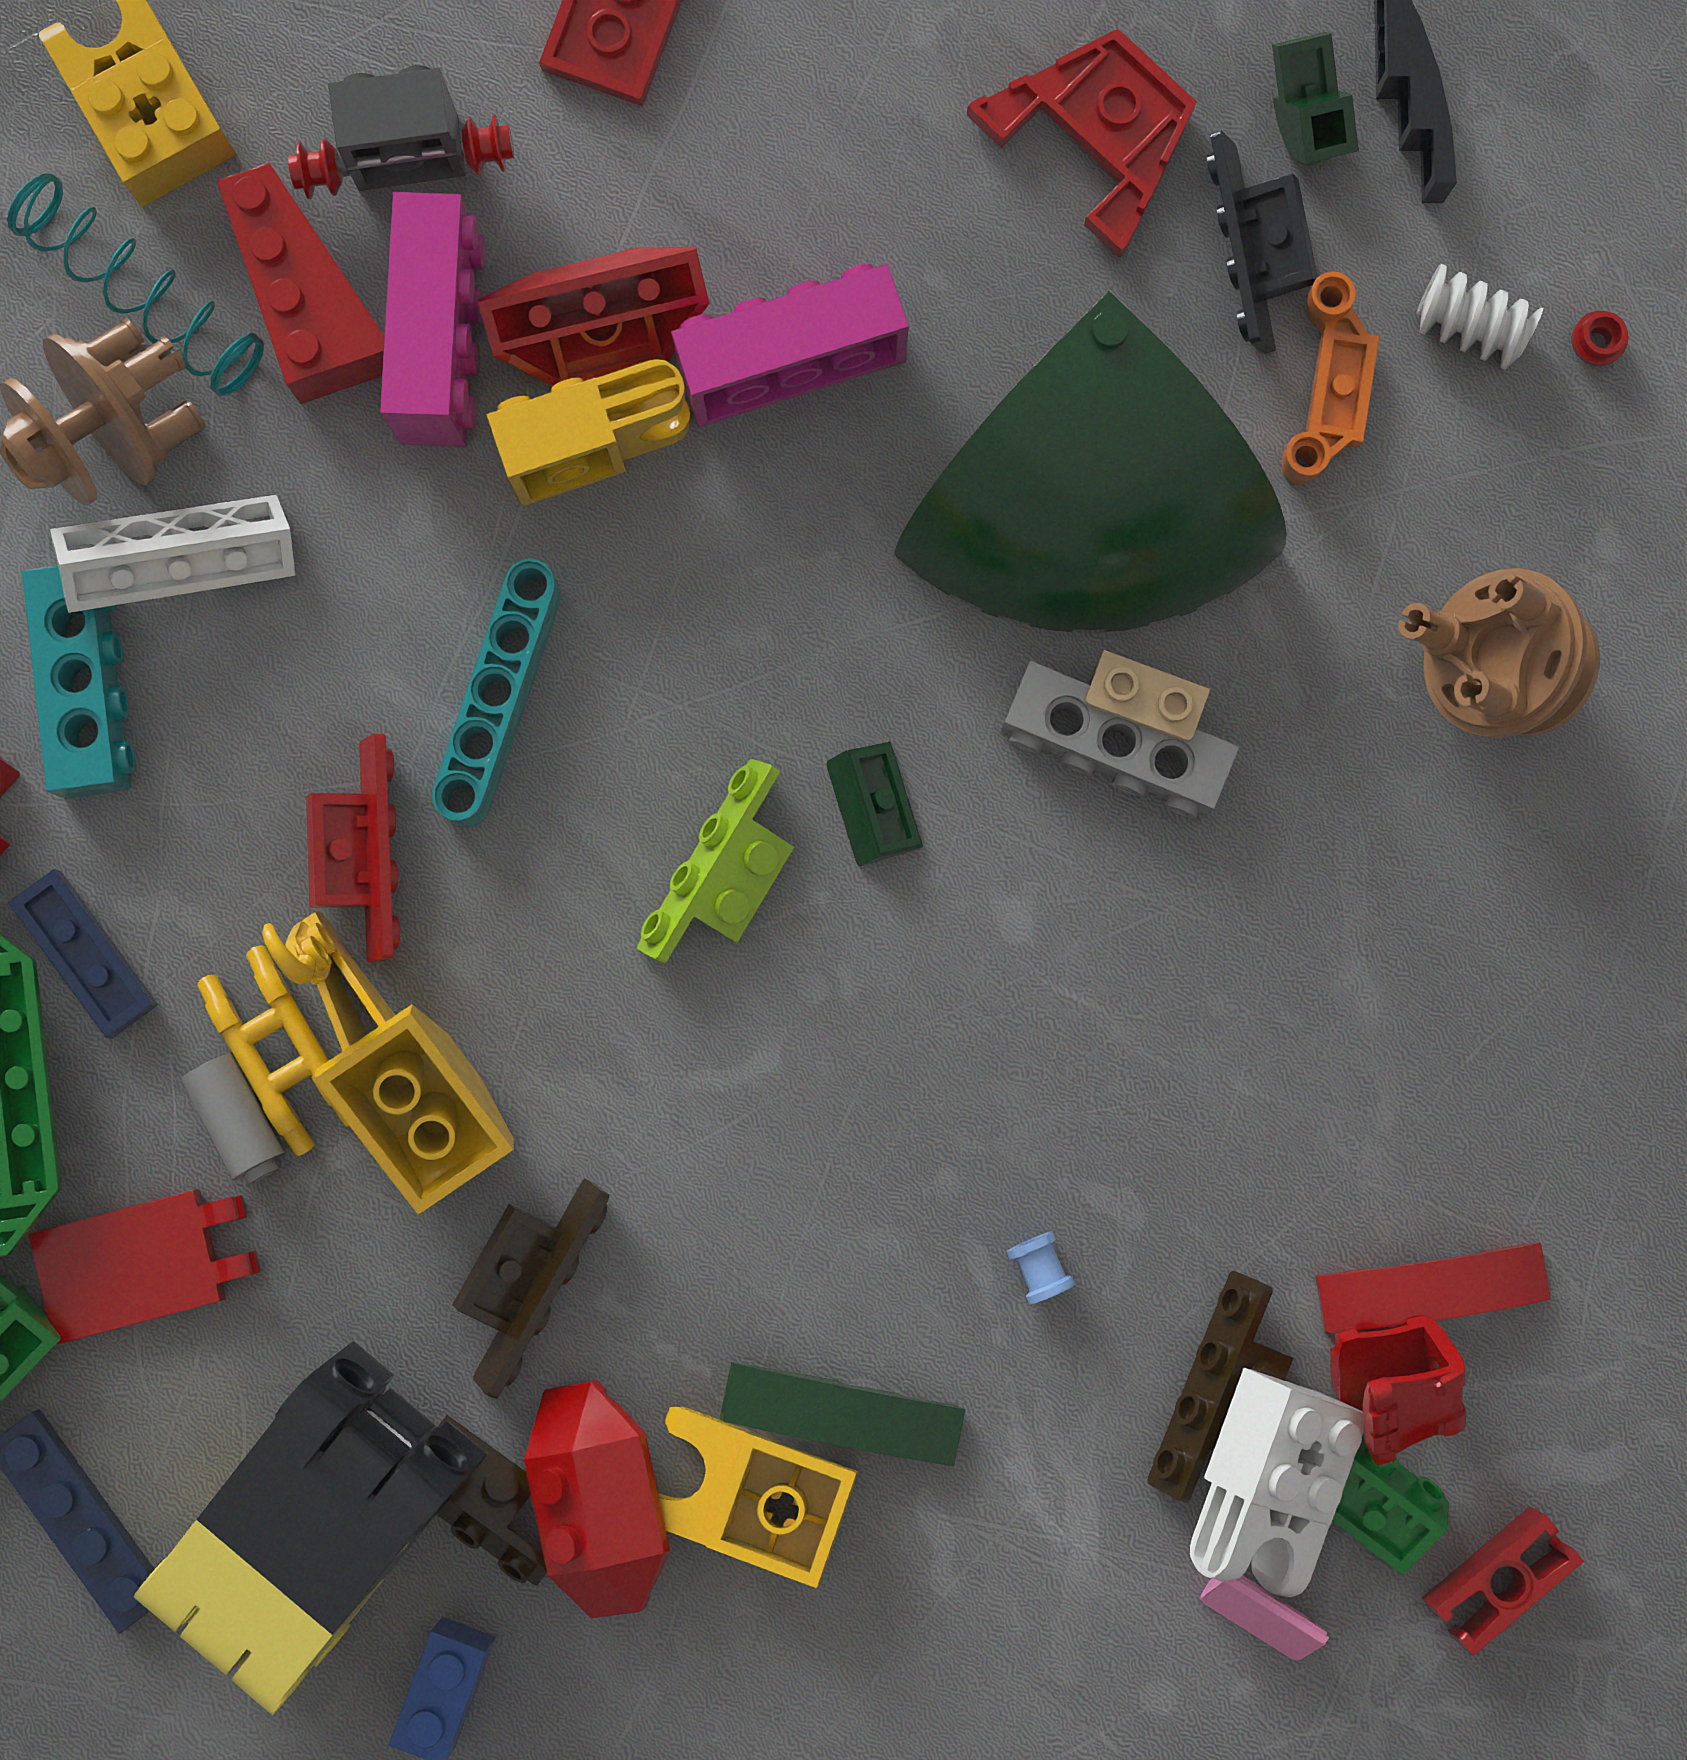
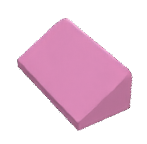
M1244 1575L1229 1581H1219L1211 1578L1201 1594L1200 1599L1205 1605L1292 1660L1297 1661L1305 1658L1323 1647L1329 1639L1327 1632L1318 1622Z

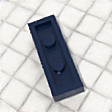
M51 870L8 902L106 1038L113 1039L158 1005L61 871Z

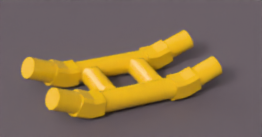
M260 945L250 949L246 954V958L255 974L254 978L260 991L272 1008L242 1025L243 1022L236 1012L232 1001L228 998L217 975L203 977L199 980L197 986L218 1033L223 1036L262 1103V1108L279 1135L283 1136L294 1154L301 1156L311 1150L315 1142L301 1124L299 1116L290 1105L286 1096L282 1093L311 1075L313 1080L316 1069L328 1062L329 1059L291 996L292 993L285 983L281 972L276 968L267 947ZM284 1027L300 1056L270 1073L254 1044ZM313 1080L325 1101L333 1108L344 1126L348 1127L349 1125Z

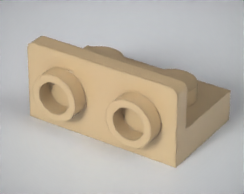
M1103 650L1089 682L1091 685L1085 698V703L1090 707L1188 742L1194 736L1210 689Z

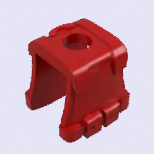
M1419 1316L1407 1319L1404 1326L1392 1329L1358 1333L1353 1328L1335 1334V1347L1330 1349L1332 1387L1335 1390L1338 1401L1363 1411L1364 1440L1367 1450L1377 1466L1396 1461V1454L1413 1444L1435 1435H1443L1444 1437L1456 1435L1466 1427V1409L1463 1404L1462 1391L1466 1383L1464 1360L1445 1331L1435 1320Z

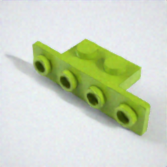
M750 759L746 765L734 773L728 784L727 797L718 812L711 815L703 824L699 833L700 842L689 860L682 863L674 872L670 881L671 890L659 910L652 912L645 920L641 929V939L637 944V950L665 964L693 917L724 937L738 943L795 848L753 820L780 774L777 768L770 764Z

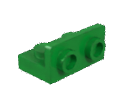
M1362 1436L1360 1447L1356 1452L1332 1522L1401 1575H1404L1447 1531L1449 1502L1442 1490L1433 1481L1422 1476L1418 1478L1401 1465L1397 1457L1396 1461L1377 1466L1367 1450L1364 1436Z

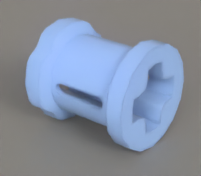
M1053 1231L1028 1239L1006 1251L1010 1260L1017 1261L1029 1289L1026 1295L1029 1304H1035L1051 1298L1076 1285L1073 1276L1065 1275L1052 1244L1056 1238Z

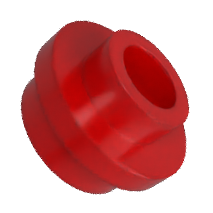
M1593 311L1583 316L1577 322L1572 331L1571 342L1574 352L1582 361L1592 366H1606L1614 363L1622 356L1627 348L1629 336L1624 321L1618 315L1607 311ZM1590 334H1601L1606 340V347H1597L1591 341Z

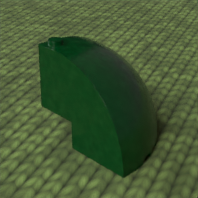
M1108 291L1030 369L964 444L913 513L898 540L894 555L934 587L948 596L952 594L982 608L981 612L995 617H998L999 614L1017 621L1030 623L1031 627L1052 631L1072 632L1073 629H1106V632L1149 626L1151 622L1161 621L1179 614L1183 616L1195 612L1198 607L1226 593L1230 594L1254 578L1283 552L1286 545L1287 532L1283 512L1275 491L1261 464L1236 426L1179 358Z

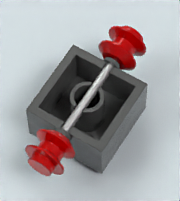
M413 65L401 69L397 74L375 77L367 73H356L347 76L343 81L328 83L336 148L326 138L321 140L319 151L308 152L301 142H297L296 154L288 156V166L294 189H303L307 199H312L315 187L326 185L333 196H336L343 183V177L350 175L358 191L466 176L464 154L467 165L477 175H481L484 163L493 161L497 163L502 172H505V160L514 159L515 156L509 124L499 126L496 114L492 115L490 126L486 128H478L472 118H468L462 129L461 143L458 114L440 68L430 69L422 65Z

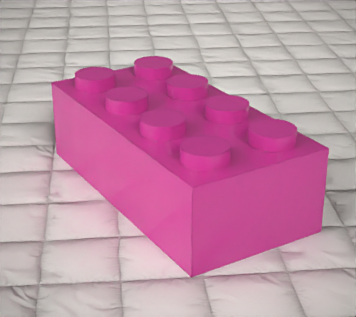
M393 192L380 413L402 445L466 447L467 429H475L477 424V401L475 396H469L470 376H478L480 369L479 343L472 342L473 322L482 321L478 299L483 296L482 290L475 288L476 269H484L486 244L484 235H478L476 215H469L461 194Z
M888 263L873 268L872 264H860L843 272L840 279L821 285L819 281H806L792 287L786 296L766 301L762 297L752 298L738 304L734 308V312L716 318L709 314L692 317L680 325L681 329L671 331L679 370L699 428L906 362L909 325Z

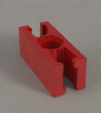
M1529 1506L1425 1594L1422 1600L1438 1618L1440 1617L1443 1621L1447 1622L1453 1617L1450 1611L1473 1594L1477 1593L1484 1599L1483 1606L1461 1628L1455 1624L1448 1630L1457 1643L1474 1656L1579 1567L1584 1560L1574 1548L1558 1539L1556 1534L1559 1533V1530L1547 1515ZM1543 1532L1547 1533L1550 1537L1547 1543L1553 1550L1528 1567L1521 1561V1554ZM1510 1566L1513 1572V1580L1510 1587L1504 1592L1493 1593L1491 1589L1493 1574L1502 1567Z

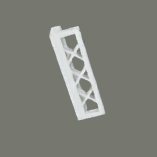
M277 495L50 529L68 613L295 576L290 527ZM270 517V520L251 523L245 521L253 518ZM202 526H205V527H208V528H209V529H206V530H199V531H191V530H189L190 528L202 527ZM144 535L153 536L152 538H148V539H141V540H134V539H132L133 537H137V536H144ZM79 545H95L90 548L77 549L68 551L67 547Z

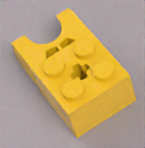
M116 0L122 15L121 30L117 37L107 45L99 48H90L78 44L70 37L61 22L54 23L41 30L39 37L122 182L140 206L144 207L237 154L148 1Z
M658 359L649 360L584 381L582 378H570L555 384L551 388V393L530 399L529 396L513 397L500 403L497 411L486 414L507 477L522 506L626 472L624 460L677 443L687 435L691 425L690 410L685 400L686 391L683 378L675 366L665 360Z
M684 1406L669 1407L665 1418V1424L669 1433L686 1440L698 1449L704 1459L706 1472L701 1487L692 1496L676 1498L658 1493L666 1531L703 1544L712 1550L817 1588L821 1583L859 1470L731 1423L723 1422ZM784 1493H788L795 1498L792 1504L798 1506L799 1512L798 1517L790 1516L783 1524L774 1520L777 1511L769 1509V1503L771 1498L779 1499Z

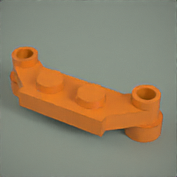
M1336 271L1320 275L1313 283L1307 297V317L1312 324L1317 326L1321 336L1306 431L1295 435L1284 449L1282 455V473L1293 484H1304L1317 478L1329 462L1347 446L1359 448L1364 440L1379 336L1368 334L1352 307L1356 297V290L1352 280L1345 274ZM1322 301L1330 303L1332 307L1325 306ZM1296 458L1304 459L1309 467L1299 465Z

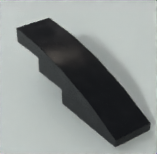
M1374 0L1376 99H1398L1399 151L1421 152L1422 203H1444L1456 185L1457 178L1452 125L1440 70L1423 22L1412 0Z

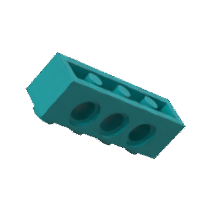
M59 566L23 570L22 579L46 791L67 799L130 790L129 774L135 772V755L130 741L124 738L122 719H127L129 716V703L124 687L122 685L118 686L116 665L121 664L123 661V650L118 633L112 631L110 610H115L116 605L68 613ZM84 614L86 620L84 629L77 636L68 638L66 634L68 622L74 616ZM90 668L92 673L90 684L83 691L74 693L72 688L74 676L80 670ZM96 722L98 726L96 740L91 745L81 748L78 741L81 729L88 723Z

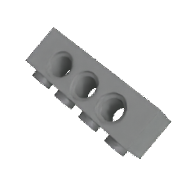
M1033 661L1029 662L1001 729V732L1011 735L1009 739L1010 744L1032 754L1039 755L1041 750L1045 749L1062 756L1061 765L1083 775L1091 776L1093 771L1096 770L1115 779L1112 785L1130 795L1144 797L1147 791L1166 799L1165 808L1187 818L1195 819L1198 813L1206 816L1214 810L1239 746L1198 729L1195 730L1193 738L1185 742L1090 707L1085 703V698L1090 688L1089 684ZM1058 710L1072 712L1079 721V731L1069 736L1057 733L1051 726L1050 715ZM1110 731L1123 733L1130 741V754L1124 757L1110 755L1103 747V735ZM1162 752L1172 753L1177 756L1182 764L1181 776L1169 779L1160 775L1155 767V756Z

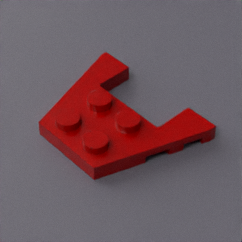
M1116 29L1056 59V64L1030 77L1026 74L1010 82L1008 88L988 98L984 95L972 101L967 107V116L1001 148L1039 110H1043L1120 182L1086 216L1084 226L1120 258L1125 253L1192 116L1197 101L1125 34Z

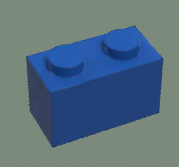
M444 1617L440 1619L430 1632L388 1744L389 1746L425 1760H448L455 1749L496 1637Z

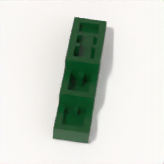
M731 1362L719 1420L796 1438L954 1467L966 1409L952 1404L905 1397L896 1392L844 1384L835 1379Z

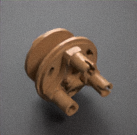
M127 318L121 320V323L87 344L82 340L76 342L69 337L63 338L57 334H52L43 340V350L46 359L73 410L55 421L39 400L19 381L9 378L0 384L2 397L12 418L6 421V426L1 436L0 453L19 481L29 489L52 488L60 483L79 503L85 506L97 500V491L89 472L73 447V444L91 433L113 461L129 477L141 485H147L152 482L156 476L155 469L157 463L167 457L166 453L206 428L197 409L185 399L148 424L144 423L140 410V402L145 399L144 392L175 372L185 369V363L179 352L176 351L171 354L170 350L174 345L163 336L158 339V342L146 349L141 333Z
M1521 568L1489 572L1460 588L1438 612L1430 610L1429 607L1421 603H1412L1407 605L1401 615L1409 618L1410 621L1407 623L1399 620L1398 631L1403 637L1419 642L1424 650V678L1432 702L1446 720L1459 729L1473 735L1486 738H1506L1511 736H1537L1551 732L1567 723L1582 709L1596 684L1600 667V651L1593 628L1581 614L1577 603L1562 585L1539 572Z

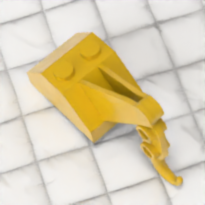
M316 910L293 926L285 945L276 933L273 924L267 923L263 926L262 935L264 943L273 960L285 976L296 984H304L310 981L312 984L317 985L343 1051L316 1069L313 1080L418 1215L514 1150V1138L484 1081L450 1035L413 1004L395 1015L349 954L331 923L320 911ZM332 959L378 1025V1028L367 1034L332 964Z

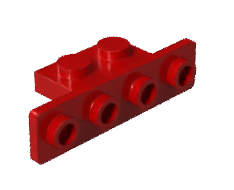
M372 734L359 743L361 794L311 793L306 796L309 908L365 907L367 962H382L393 958V949H397L400 943V922L396 915H392L391 893L396 892L398 886V866L395 860H390L389 840L396 831V811L393 804H388L387 782L392 781L394 775V755L391 749H386L385 734Z

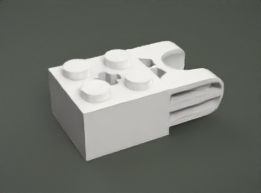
M1243 1368L1204 1479L1212 1482L1190 1545V1557L1196 1569L1206 1577L1219 1581H1229L1240 1578L1246 1572L1251 1562L1252 1573L1261 1586L1270 1593L1282 1597H1293L1301 1594L1311 1580L1329 1526L1340 1503L1356 1452L1360 1447L1364 1433L1363 1411L1321 1392Z

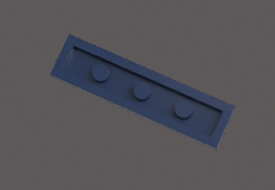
M41 1410L32 1411L0 1435V1469L116 1631L121 1634L150 1612L134 1598V1595L155 1569Z

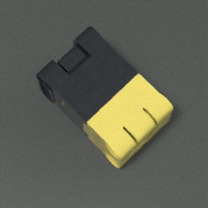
M354 1341L307 1376L290 1394L275 1414V1419L171 1553L155 1568L134 1595V1598L175 1633L188 1623L180 1637L225 1676L238 1665L240 1668L234 1674L231 1681L272 1716L299 1686L312 1667H317L351 1626L350 1622L432 1519L459 1491L488 1455L485 1450L449 1420L439 1428L435 1427V1424L392 1388L385 1392L386 1386L394 1374Z

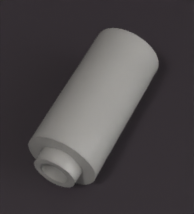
M233 1053L210 1060L181 1078L233 1181L245 1177L248 1185H251L280 1169L276 1160L282 1157L285 1152Z

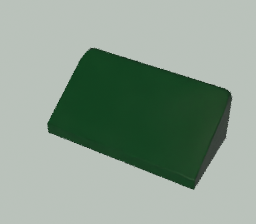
M891 741L846 750L827 761V770L858 866L871 864L923 847Z

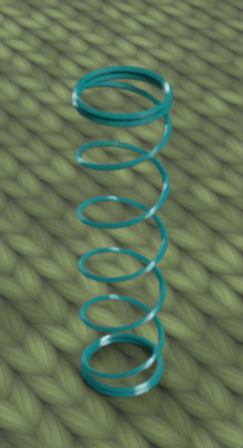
M48 173L36 176L28 181L18 191L10 204L7 214L8 228L17 236H25L27 243L35 250L46 252L59 250L64 247V267L66 274L73 281L85 283L104 278L103 296L106 306L112 312L125 314L145 308L143 314L145 336L154 344L158 342V339H155L149 333L147 326L148 313L151 304L159 299L173 283L175 271H166L159 278L146 302L125 310L115 307L110 302L107 294L110 274L120 268L131 256L136 246L135 238L128 239L120 245L104 273L91 278L76 276L70 270L68 264V250L70 244L80 238L90 228L97 215L96 208H87L79 215L73 223L65 242L53 247L37 245L30 235L42 229L55 215L63 197V184L54 174ZM49 182H54L55 189L50 203L39 218L28 226L30 212L38 194ZM33 192L24 215V228H17L16 219L24 201ZM92 212L87 223L74 235L82 220ZM131 244L126 254L116 263L123 250ZM169 277L165 285L158 291L162 283ZM210 301L199 310L185 333L169 341L176 343L185 338L183 346L185 368L192 375H211L210 388L218 396H224L237 391L255 372L263 356L264 342L256 334L249 333L237 339L225 350L213 370L205 372L194 370L189 365L187 358L188 345L192 333L198 330L213 313L215 303ZM255 342L252 356L244 369L229 384L219 388V382L225 369L237 361L251 344Z

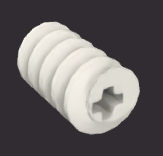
M1440 263L1416 311V314L1421 316L1419 333L1425 335L1436 323L1441 324L1440 342L1445 344L1456 332L1461 333L1460 351L1466 352L1478 340L1482 342L1480 359L1486 361L1497 349L1501 350L1500 368L1506 370L1522 355L1538 325L1544 308L1540 307L1527 319L1528 301L1520 298L1507 310L1508 292L1501 289L1486 301L1487 283L1479 281L1466 292L1467 274L1462 272L1457 273L1446 284L1447 266Z

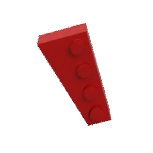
M266 163L217 180L285 383L299 403L303 404L382 377L385 336L271 164Z

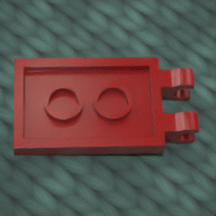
M562 0L539 61L542 71L643 107L682 0Z
M195 1189L28 1234L47 1318L61 1336L60 1341L56 1345L226 1300L223 1282L260 1273L255 1250L217 1260L209 1227L247 1217L242 1195L224 1198L203 1205L200 1189Z

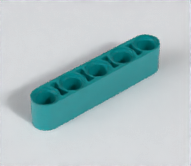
M528 558L518 561L510 567L505 576L433 787L432 800L434 807L441 816L458 827L468 828L478 825L486 818L490 811L560 605V586L547 564L538 559ZM540 578L547 582L546 591L539 599L528 601L520 598V589L529 579ZM514 630H524L529 633V642L522 651L514 654L503 651L502 643L508 633ZM499 681L509 683L511 685V695L505 703L499 706L485 704V692L490 685ZM482 733L491 735L493 747L490 753L478 760L470 759L466 751L470 739ZM471 786L475 792V800L472 806L467 811L461 813L452 812L449 807L451 793L458 787Z

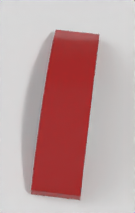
M1540 1242L1482 1250V1253L1389 1267H1368L1315 1275L1325 1333L1344 1332L1353 1328L1355 1330L1400 1326L1405 1325V1320L1419 1316L1428 1317L1435 1321L1551 1300Z

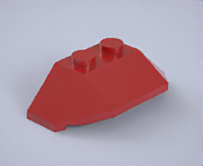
M696 246L637 247L531 273L478 299L479 309L493 357L505 363L508 362L551 386L570 378H582L584 381L649 360L658 359L669 362L675 354L671 331L681 329L680 325L684 321L702 315L710 304Z
M598 1380L546 1389L541 1398L524 1457V1463L547 1575L591 1619L641 1612L646 1609L650 1599L649 1594L656 1584L670 1552L646 1433L622 1406L606 1394V1389Z

